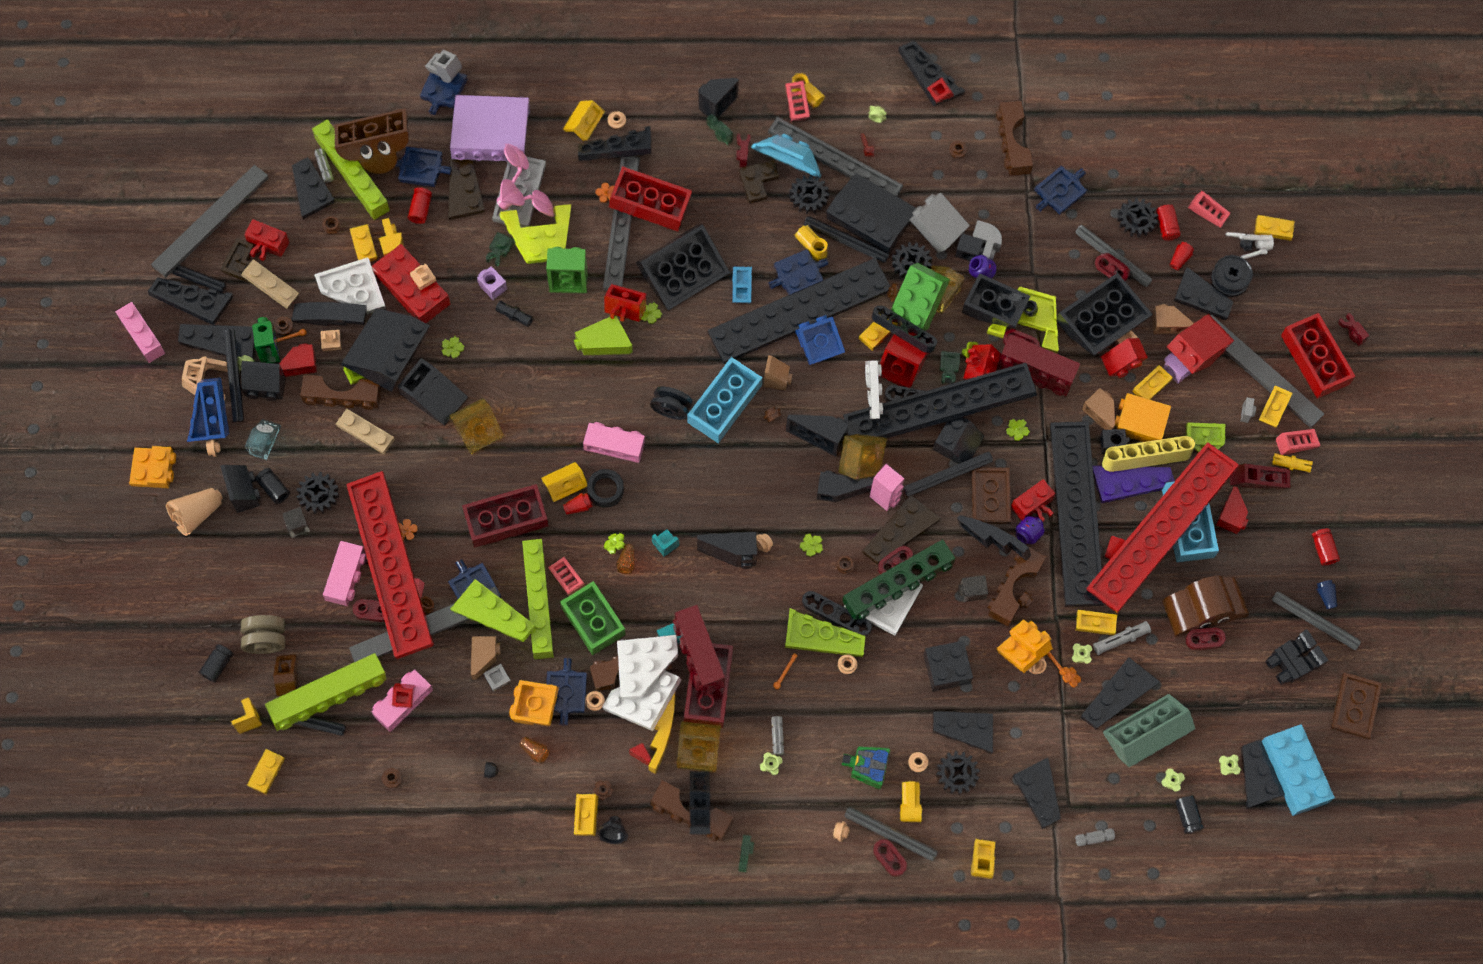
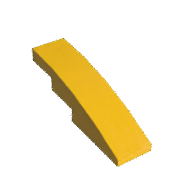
M675 692L654 728L658 732L651 743V750L656 753L648 768L649 771L655 774L665 755L671 736L675 709Z

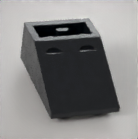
M422 358L397 386L401 396L444 426L468 399V396Z

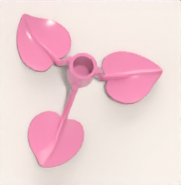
M506 143L504 148L505 156L513 166L518 167V171L512 181L504 179L501 182L500 197L497 198L498 205L502 209L507 210L512 205L523 206L525 200L531 199L533 206L538 211L554 217L552 203L543 192L534 190L532 195L524 197L519 189L516 188L514 183L522 172V168L525 170L529 168V162L526 155L519 148Z

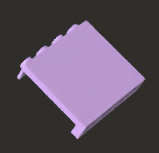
M456 95L450 145L451 158L458 160L508 161L504 153L506 143L516 146L525 154L527 119L530 110L529 98Z

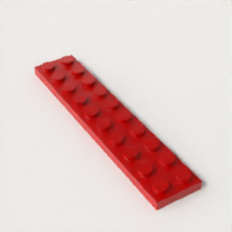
M1207 442L1089 584L1087 591L1116 613H1119L1237 470L1239 464Z
M381 471L346 484L394 657L399 659L434 646L384 472Z

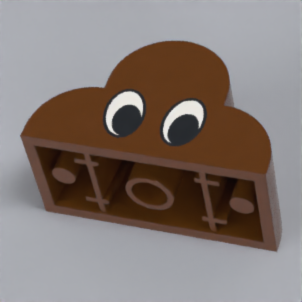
M406 108L335 124L336 152L343 159L360 161L362 167L371 173L381 174L392 170L397 163V152L402 150L409 141L408 113Z
M1221 575L1207 577L1190 584L1184 590L1167 596L1162 601L1175 637L1188 634L1194 629H1205L1249 616L1235 577L1223 578Z

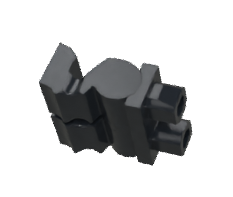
M1307 629L1299 634L1295 640H1289L1275 649L1265 661L1271 670L1278 665L1281 668L1282 672L1276 675L1280 685L1288 682L1292 684L1296 680L1310 674L1314 669L1317 670L1329 661L1320 647H1315L1317 643ZM1310 651L1305 657L1301 656L1302 653Z

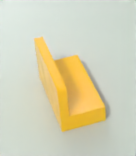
M593 100L580 101L563 130L565 132H574L583 141H587L603 116L604 111Z
M576 462L541 478L553 502L587 487L584 474Z
M249 698L241 700L246 715L231 721L239 734L262 725L256 707Z

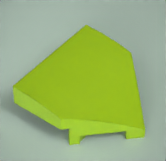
M1186 423V436L1191 437L1195 441L1194 450L1198 453L1207 442L1219 449L1225 444V424Z

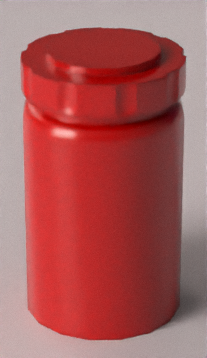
M420 187L414 189L408 213L409 221L416 224H424L426 222L432 198L431 191Z
M1163 205L1157 208L1156 214H1158V222L1163 240L1171 241L1180 237L1181 233L1174 206Z
M1320 529L1314 532L1312 538L1314 539L1321 565L1327 566L1339 562L1340 557L1331 534V529Z

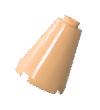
M209 488L170 500L166 504V509L172 522L176 521L179 525L177 529L187 536L222 504L221 500L223 497L219 490Z

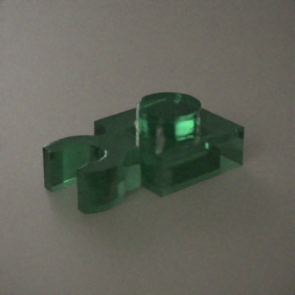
M711 114L706 119L708 121L706 123L707 126L715 131V136L719 141L729 145L733 142V132Z
M497 232L489 246V250L492 252L486 255V262L489 263L491 258H496L494 263L497 267L501 262L500 256L506 257L514 244V239Z
M941 351L939 371H944L941 377L942 384H944L946 377L951 378V384L955 383L956 376L954 373L959 371L960 353Z
M743 835L738 872L746 873L748 856L753 854L754 842H751L750 835Z

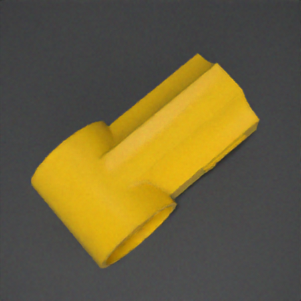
M798 73L794 75L792 83L804 81L807 102L813 108H817L825 99V96L809 82L805 74ZM800 88L792 89V92L801 91Z
M808 225L802 226L795 234L798 241L808 249L815 261L827 258L828 245L826 240L819 238Z
M903 782L900 821L921 822L920 783Z

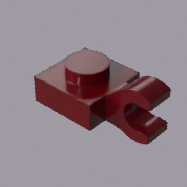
M740 134L737 135V144L741 147V150L737 149L736 160L740 161L739 168L747 167L748 147L751 140L749 134L745 141L740 139Z
M1350 313L1346 315L1348 322L1340 318L1338 324L1342 328L1349 329L1350 339L1356 342L1358 346L1364 344L1370 335L1359 321L1355 322L1354 317Z

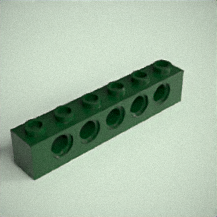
M942 539L843 595L842 602L854 621L858 618L862 620L870 615V611L874 609L880 610L887 605L886 602L891 599L894 601L898 600L907 590L913 591L920 586L919 583L925 580L929 582L937 576V573L950 570L953 567L955 557ZM933 559L938 565L932 566L928 563V560ZM918 569L921 571V574L914 575L911 570ZM901 578L905 583L899 585L895 582V579ZM886 588L888 593L881 594L878 589ZM869 597L872 602L866 604L862 601V598Z

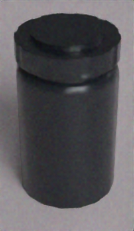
M265 468L255 477L256 482L275 504H280L289 497L290 491L271 468Z
M217 644L198 673L209 681L216 683L234 654L225 646Z
M1195 796L1177 799L1175 802L1182 826L1185 828L1184 833L1194 834L1204 830Z

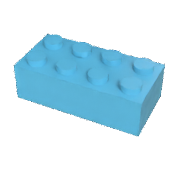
M731 357L687 414V423L719 443L761 388L762 377Z
M1167 482L1162 489L1163 495L1174 482ZM1209 503L1173 546L1176 562L1214 558L1219 552Z
M1302 724L1267 736L1262 740L1285 794L1284 798L1292 816L1325 805L1335 798Z

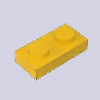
M1261 215L1257 216L1255 235H1272L1273 238L1292 240L1294 221Z
M368 224L350 229L358 260L369 258L370 262L378 260Z
M873 322L859 336V340L873 351L891 332Z
M1159 365L1132 392L1136 396L1151 400L1173 377Z
M1274 386L1259 421L1277 428L1293 393Z
M1078 610L1076 631L1115 635L1117 615Z
M266 749L247 784L248 787L267 794L285 758Z
M577 794L574 835L596 836L598 795Z

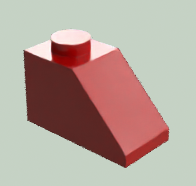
M300 344L298 347H293L279 363L285 377L317 373L313 345Z
M1234 486L1229 493L1216 523L1217 526L1235 534H1238L1240 529L1244 530L1248 523V519H1246L1248 510L1237 487Z

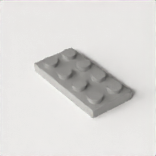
M527 157L529 168L527 170L522 168V172L514 183L524 197L532 195L534 190L540 189L546 167L545 160ZM509 161L503 180L509 179L512 181L518 171V167L513 166ZM531 199L525 200L523 206L512 205L507 210L502 209L496 203L492 217L493 222L505 224L500 218V212L517 210L520 227L530 226L534 211Z

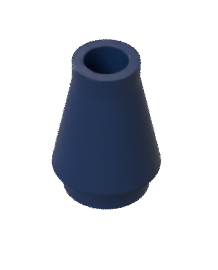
M1332 580L1318 583V589L1316 590L1323 600L1326 609L1337 607L1336 587Z

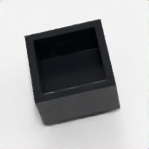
M964 640L925 648L923 656L932 692L971 684L973 675Z

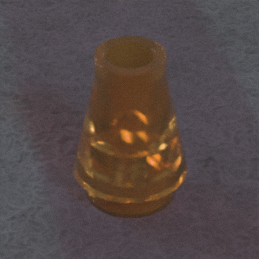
M625 544L616 563L617 571L621 574H631L632 570L635 569V547L633 545Z
M524 737L520 742V747L525 750L535 763H543L550 754L546 745L528 737Z

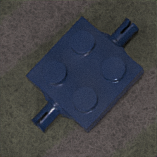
M430 72L420 94L422 100L432 103L429 113L436 115L438 108L444 106L454 109L456 95H461L468 77L465 74L458 73L451 82L447 83L440 76Z
M406 147L404 156L401 160L397 159L395 167H400L399 182L430 187L436 186L440 173L451 175L452 167L441 165L442 151Z
M1061 165L1035 187V191L1043 199L1036 205L1037 210L1042 211L1049 205L1061 215L1086 194L1087 190L1079 181L1081 177L1086 175V172L1081 168L1075 174H1072Z
M808 249L774 263L778 278L768 282L771 289L782 285L788 295L794 294L823 281L819 268L829 265L828 261L824 258L815 262Z
M463 559L455 563L460 570L458 576L448 581L457 599L461 597L475 579L488 589L496 587L483 563L473 568H467Z
M564 658L563 670L547 671L546 684L559 688L554 712L560 713V725L562 726L563 723L565 726L568 725V714L585 713L587 673L571 670L572 659L568 658V666L567 658Z

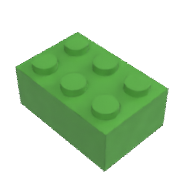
M562 247L548 248L546 270L549 292L587 293L588 270L586 250L579 247L563 249Z
M919 263L911 265L891 311L924 331L928 330L950 279Z
M594 581L560 601L561 609L592 656L626 635L624 626Z

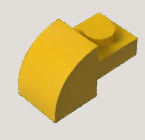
M389 218L382 220L386 236L379 238L384 256L398 245H403L401 232L397 233L395 224H391Z
M975 839L971 876L993 878L995 842Z

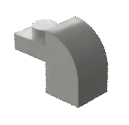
M445 50L440 54L436 53L425 65L428 71L440 76L447 83L451 82L462 69L457 56Z
M977 220L973 237L983 239L982 246L985 247L983 255L993 261L995 251L999 252L1001 247V234L995 226Z

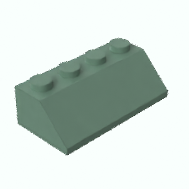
M1168 694L1108 728L1103 733L1118 758L1128 767H1131L1195 730L1190 711Z

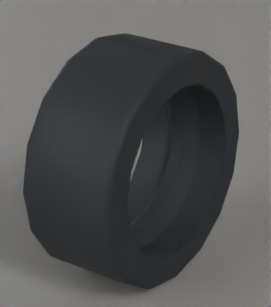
M598 470L592 474L587 483L588 495L597 506L603 508L612 507L618 504L623 497V480L613 470ZM605 478L612 479L617 485L615 495L610 498L597 496L594 491L597 481Z

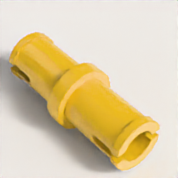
M1274 453V460L1272 461V465L1286 467L1291 471L1296 469L1308 473L1311 472V465L1313 464V461L1298 459L1293 455L1289 457Z

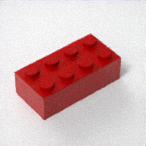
M622 166L610 197L609 208L679 231L692 191Z
M400 244L372 265L374 275L411 316L427 323L450 305L449 295L436 281L422 290L418 288L411 278L410 272L421 265Z
M1319 313L1291 324L1284 329L1281 337L1317 399L1351 384L1355 374Z

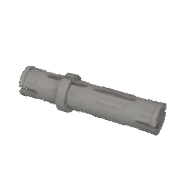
M1147 621L1132 628L1129 626L1125 628V631L1093 643V648L1096 654L1100 655L1129 641H1136V638L1151 633V628Z

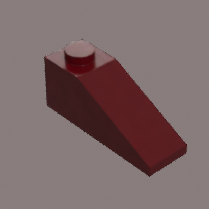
M1240 464L1230 477V486L1288 489L1290 488V470L1253 464Z

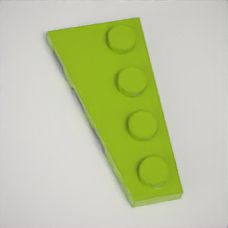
M476 579L450 609L454 613L461 614L470 620L498 630L521 642H524L536 628L533 623Z
M790 608L785 648L863 657L865 636L845 628L833 626L826 621L817 620L810 615L798 613Z

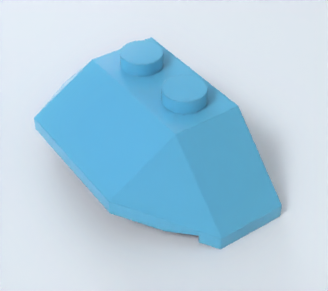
M783 134L782 136H772L752 146V149L821 178L814 154L809 148L810 145L799 141V143L793 142L792 137Z

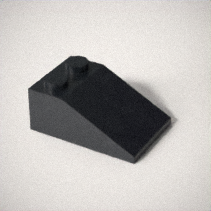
M979 273L964 303L962 313L979 321L1015 328L1030 299V295Z
M788 415L786 432L836 457L847 438L849 425L842 418H835L833 416Z
M756 532L697 535V551L733 566L750 569L756 566L757 562Z

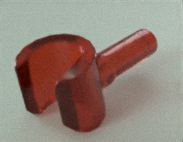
M862 133L860 136L863 141L864 156H874V146H868L866 136Z

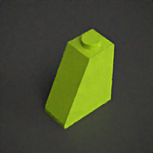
M617 315L614 319L608 317L575 332L576 339L574 344L578 351H582L583 355L633 353L632 344Z

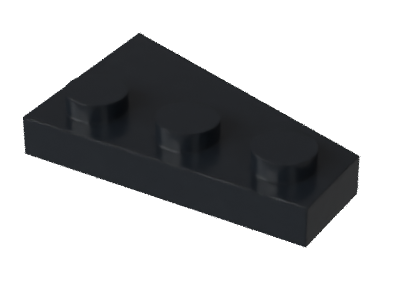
M308 157L292 165L302 219L335 203L333 196Z
M1186 267L1174 301L1227 320L1233 301Z
M933 712V733L966 743L974 748L985 750L987 753H993V714Z
M1261 739L1243 745L1241 747L1245 777L1246 809L1284 796L1283 789Z
M1048 757L1013 775L1015 782L1042 829L1061 819Z

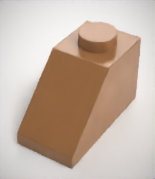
M1161 304L1155 306L1152 313L1153 334H1179L1194 324L1174 306Z
M768 355L764 387L786 391L787 384L791 385L793 375L789 373L790 366Z
M1099 388L1084 403L1082 410L1104 430H1113L1115 427L1114 400L1107 391Z
M496 636L472 637V680H477L497 661V655L501 653V644L497 643Z

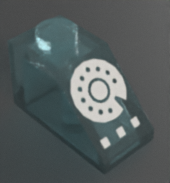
M262 419L251 430L245 444L248 454L267 460L281 425Z

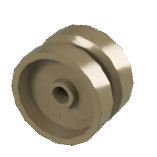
M258 615L242 619L241 633L245 635L241 638L242 651L253 654H269L284 650L285 637L282 633L285 631V620L273 615Z

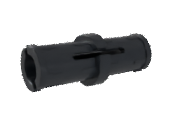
M503 301L498 302L495 308L496 312L509 317V320L517 321L526 327H529L534 319L533 316L524 313L520 308L510 306Z

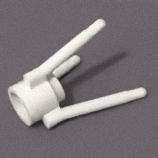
M1226 233L1227 236L1255 240V246L1260 250L1241 256L1244 259L1267 254V250L1273 249L1272 235L1248 234V236H1245L1242 233Z

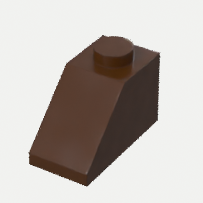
M296 654L276 656L273 674L276 696H283L298 688Z

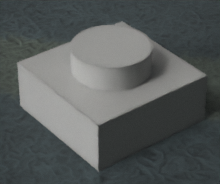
M1247 397L1244 401L1241 422L1248 423L1250 418L1255 416L1256 406H1253V398Z
M501 664L483 673L493 692L511 683Z

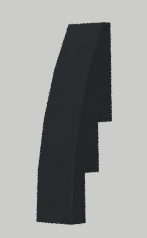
M336 302L295 303L291 321L329 326V324L347 326V323L364 325L367 305Z
M961 515L957 517L960 527L986 548L993 543L1006 555L1013 550L1025 561L1031 556L1029 547L1007 532L977 519Z
M690 771V834H710V771Z

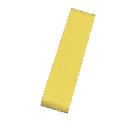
M1181 436L1110 447L1105 452L1102 466L1106 471L1115 472L1186 461L1192 455L1195 441L1189 436Z

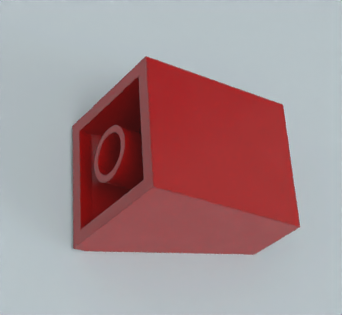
M1207 314L1179 333L1167 348L1193 374L1210 367L1234 340Z
M908 332L909 335L916 336L915 333ZM894 334L885 348L880 362L882 371L880 377L899 386L911 388L929 353L921 351Z

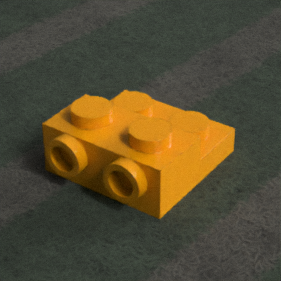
M152 446V449L134 448L129 481L130 486L169 488L170 482H173L174 478L172 465L176 463V453H174L171 447Z
M1024 619L1009 631L1011 636L997 647L998 653L1023 673L1028 671L1053 649L1049 634L1045 631L1039 632L1034 622H1026Z
M519 680V684L514 690V705L510 707L509 714L511 719L517 723L550 726L559 688L553 685Z

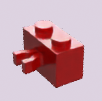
M253 219L244 234L246 241L255 246L252 248L250 255L255 257L256 253L261 250L260 260L262 261L266 258V252L282 257L289 244L286 232Z
M611 284L604 296V312L609 313L612 319L617 315L622 322L626 318L640 322L646 311V293Z
M1127 338L1101 356L1109 376H1118V378L1126 376L1129 370L1141 366L1142 362L1148 358L1139 338Z
M972 345V349L968 350L970 356L965 361L967 366L963 377L964 380L995 372L1000 360L1001 353L993 345Z
M1043 479L1013 500L1011 509L1021 521L1036 513L1037 517L1044 522L1045 518L1042 516V512L1046 513L1049 517H1052L1054 514L1051 509L1045 506L1053 501L1056 493Z

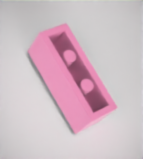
M132 302L115 311L148 363L165 354L161 344Z
M595 422L594 424H588L583 446L585 451L639 463L645 444V436L637 431L627 432L620 427L610 428L602 423Z
M886 464L873 479L870 498L886 511L891 507L895 508L901 500L900 496L904 488V478Z
M340 541L323 593L325 601L348 606L349 602L353 601L355 596L354 586L360 580L361 565L365 564L367 558L363 546Z
M415 669L411 673H406L401 679V684L415 685L412 708L392 706V687L387 693L388 696L383 701L379 700L371 711L373 716L390 732L433 691L432 686Z

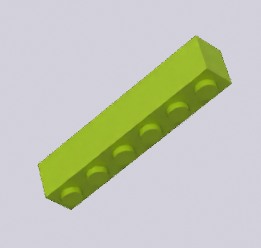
M328 119L312 128L316 141L324 149L326 155L373 220L389 212L387 200L360 163L343 159L336 152L334 127Z
M542 539L522 541L529 618L530 622L536 626L531 633L534 660L553 658Z
M374 653L266 703L265 706L276 730H286L292 724L298 721H305L317 712L322 713L334 704H342L347 698L361 695L371 687L382 685L387 680L385 671Z

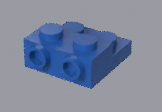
M821 316L816 318V323L810 324L808 321L799 324V329L795 330L809 365L845 352L833 317Z

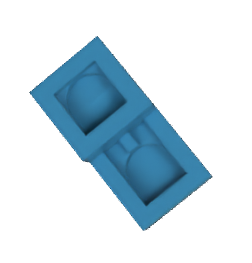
M733 267L732 303H751L752 267Z

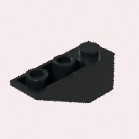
M833 471L821 472L816 499L838 502L870 492L873 478H858L852 474L839 475Z

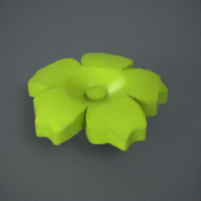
M654 302L653 304L650 303L649 307L646 305V311L641 320L644 322L648 320V324H654L656 319L661 318L662 313L657 309L658 304Z
M456 336L450 338V341L447 339L442 341V353L444 356H451L454 359L458 358L460 352L464 351V345L459 342V338Z
M1015 419L1010 420L1009 428L1006 429L1007 435L1010 437L1014 436L1015 441H1020L1023 439V436H1028L1030 431L1028 427H1025L1027 422L1024 419L1017 422Z
M621 533L611 534L608 537L609 540H606L604 544V549L611 555L615 554L616 549L624 548L625 543L622 541H624L625 536Z
M806 534L805 538H803L804 542L800 543V548L803 552L807 551L806 555L809 557L814 556L816 553L820 554L823 551L822 544H820L822 542L820 536L815 535L812 539L811 534Z

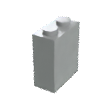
M942 193L931 194L925 200L926 204L923 207L919 206L913 211L914 216L910 219L938 253L946 250L970 226Z

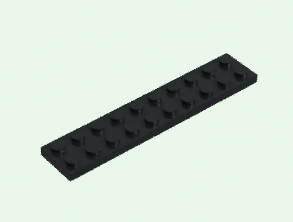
M874 258L794 294L708 330V335L723 364H726L731 357L734 359L740 358L795 334V330L799 329V324L808 321L810 324L816 323V318L827 315V318L834 317L885 295L891 286L877 260Z
M1023 363L883 403V414H880V418H870L871 407L844 414L843 417L846 424L849 425L848 435L851 446L855 448L1037 396L1027 363Z
M1089 422L1050 423L1065 607L1104 606L1102 601L1087 591L1089 584L1102 570Z

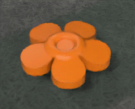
M603 183L601 188L596 189V195L600 196L599 200L602 203H606L607 198L610 201L614 186L609 188L608 183Z
M409 519L403 520V525L399 523L403 539L406 537L410 541L414 539L413 533L417 532L418 528L415 524L411 525Z
M1064 667L1062 669L1064 682H1070V686L1073 688L1077 687L1078 683L1081 682L1080 676L1076 674L1077 671L1073 667Z

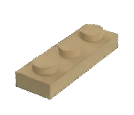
M254 259L241 275L286 309L289 308L299 295L296 290Z
M348 409L345 410L336 423L337 427L382 454L386 453L395 440L392 435Z

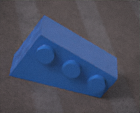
M221 378L202 379L197 383L187 442L225 438L229 435Z

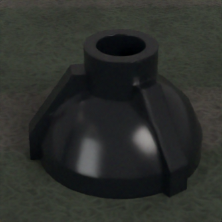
M611 816L609 821L603 823L598 831L599 840L609 844H620L628 839L626 829L621 824V818L618 816Z

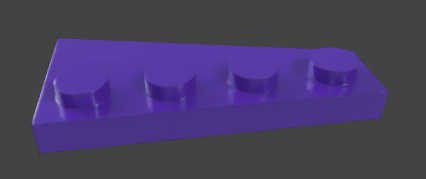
M1093 466V477L1101 504L1160 491L1167 482H1175L1170 467H1141L1109 472L1103 466Z

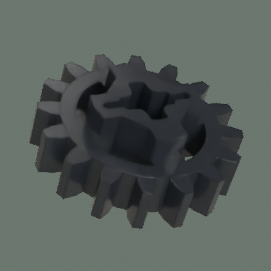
M811 174L809 178L803 175L802 180L796 178V184H791L789 191L790 202H794V208L799 207V212L804 209L806 214L809 213V210H812L815 214L817 208L821 211L823 205H827V199H829V193L827 192L829 188L824 187L825 181L819 182V177L813 179Z
M1135 198L1134 202L1129 199L1127 204H1122L1118 212L1117 221L1121 222L1120 228H1125L1124 233L1129 231L1131 232V237L1135 233L1140 238L1141 233L1147 236L1148 232H1153L1158 222V214H1154L1156 208H1150L1151 202L1145 204V199L1139 202L1138 198Z
M908 242V247L902 244L901 250L896 249V255L892 256V268H895V274L900 273V279L906 277L909 267L916 263L922 265L924 261L923 266L932 269L930 251H925L924 245L919 248L918 243L912 246Z
M313 472L311 478L304 476L306 481L299 482L301 488L296 489L297 493H299L297 499L301 501V507H305L307 512L312 509L314 514L318 510L323 514L325 508L331 510L330 505L337 504L334 498H339L337 493L339 488L338 485H335L334 479L330 480L329 474L323 477L322 472H319L318 476H315ZM324 483L330 487V490L324 487ZM305 496L311 498L312 503H310Z
M955 751L953 756L947 753V759L941 758L940 762L942 764L937 765V769L940 771L936 773V777H941L938 784H945L944 791L950 788V794H953L956 790L958 795H961L962 790L968 793L970 791L969 786L971 788L976 786L973 781L979 780V777L975 774H978L980 769H975V766L978 764L977 761L971 762L973 756L970 755L966 758L964 751L961 755H958V752ZM963 767L961 774L953 778L955 771L957 772ZM967 767H969L971 771V777H969L970 775L967 773ZM945 769L949 773L948 779L945 776ZM954 783H962L963 785H954Z

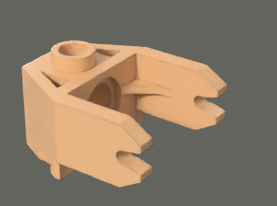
M205 356L201 359L187 360L182 375V386L195 395L197 383L204 379L206 370L213 369L228 372L227 362L210 359Z

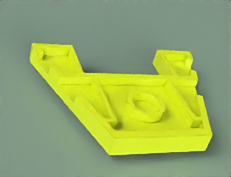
M571 204L554 206L556 224L521 228L517 210L500 212L501 220L506 224L509 234L513 236L516 246L527 264L547 262L548 248H566Z
M1019 287L1018 291L1030 295L1029 300L1036 302L1038 312L1033 317H1028L1023 312L1017 324L1046 332L1042 348L1057 354L1059 345L1056 297ZM992 324L988 328L987 334L1003 338L1006 326Z

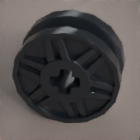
M1228 255L1218 260L1212 271V286L1228 297L1243 294L1252 280L1253 271L1251 265L1240 256Z
M660 386L654 391L655 398L651 400L650 407L658 414L667 418L684 420L687 418L688 409L692 406L693 401L689 395L682 391Z

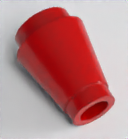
M1181 242L1180 245H1177L1170 266L1179 271L1193 256L1194 248L1188 243Z
M581 493L563 504L566 514L569 515L589 511V508L593 507L588 493Z

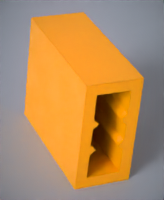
M1127 393L1125 399L1121 398L1118 406L1121 413L1120 416L1116 415L1115 418L1116 429H1125L1126 435L1129 438L1142 442L1161 440L1171 406Z

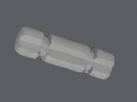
M323 148L316 149L315 155L325 183L332 182L333 176Z
M774 716L771 719L773 726V754L783 755L782 717Z
M1111 828L1106 829L1104 832L1100 830L1086 833V835L1079 834L1076 835L1075 841L1077 846H1084L1086 843L1089 845L1104 842L1105 840L1110 841L1114 840L1115 833Z

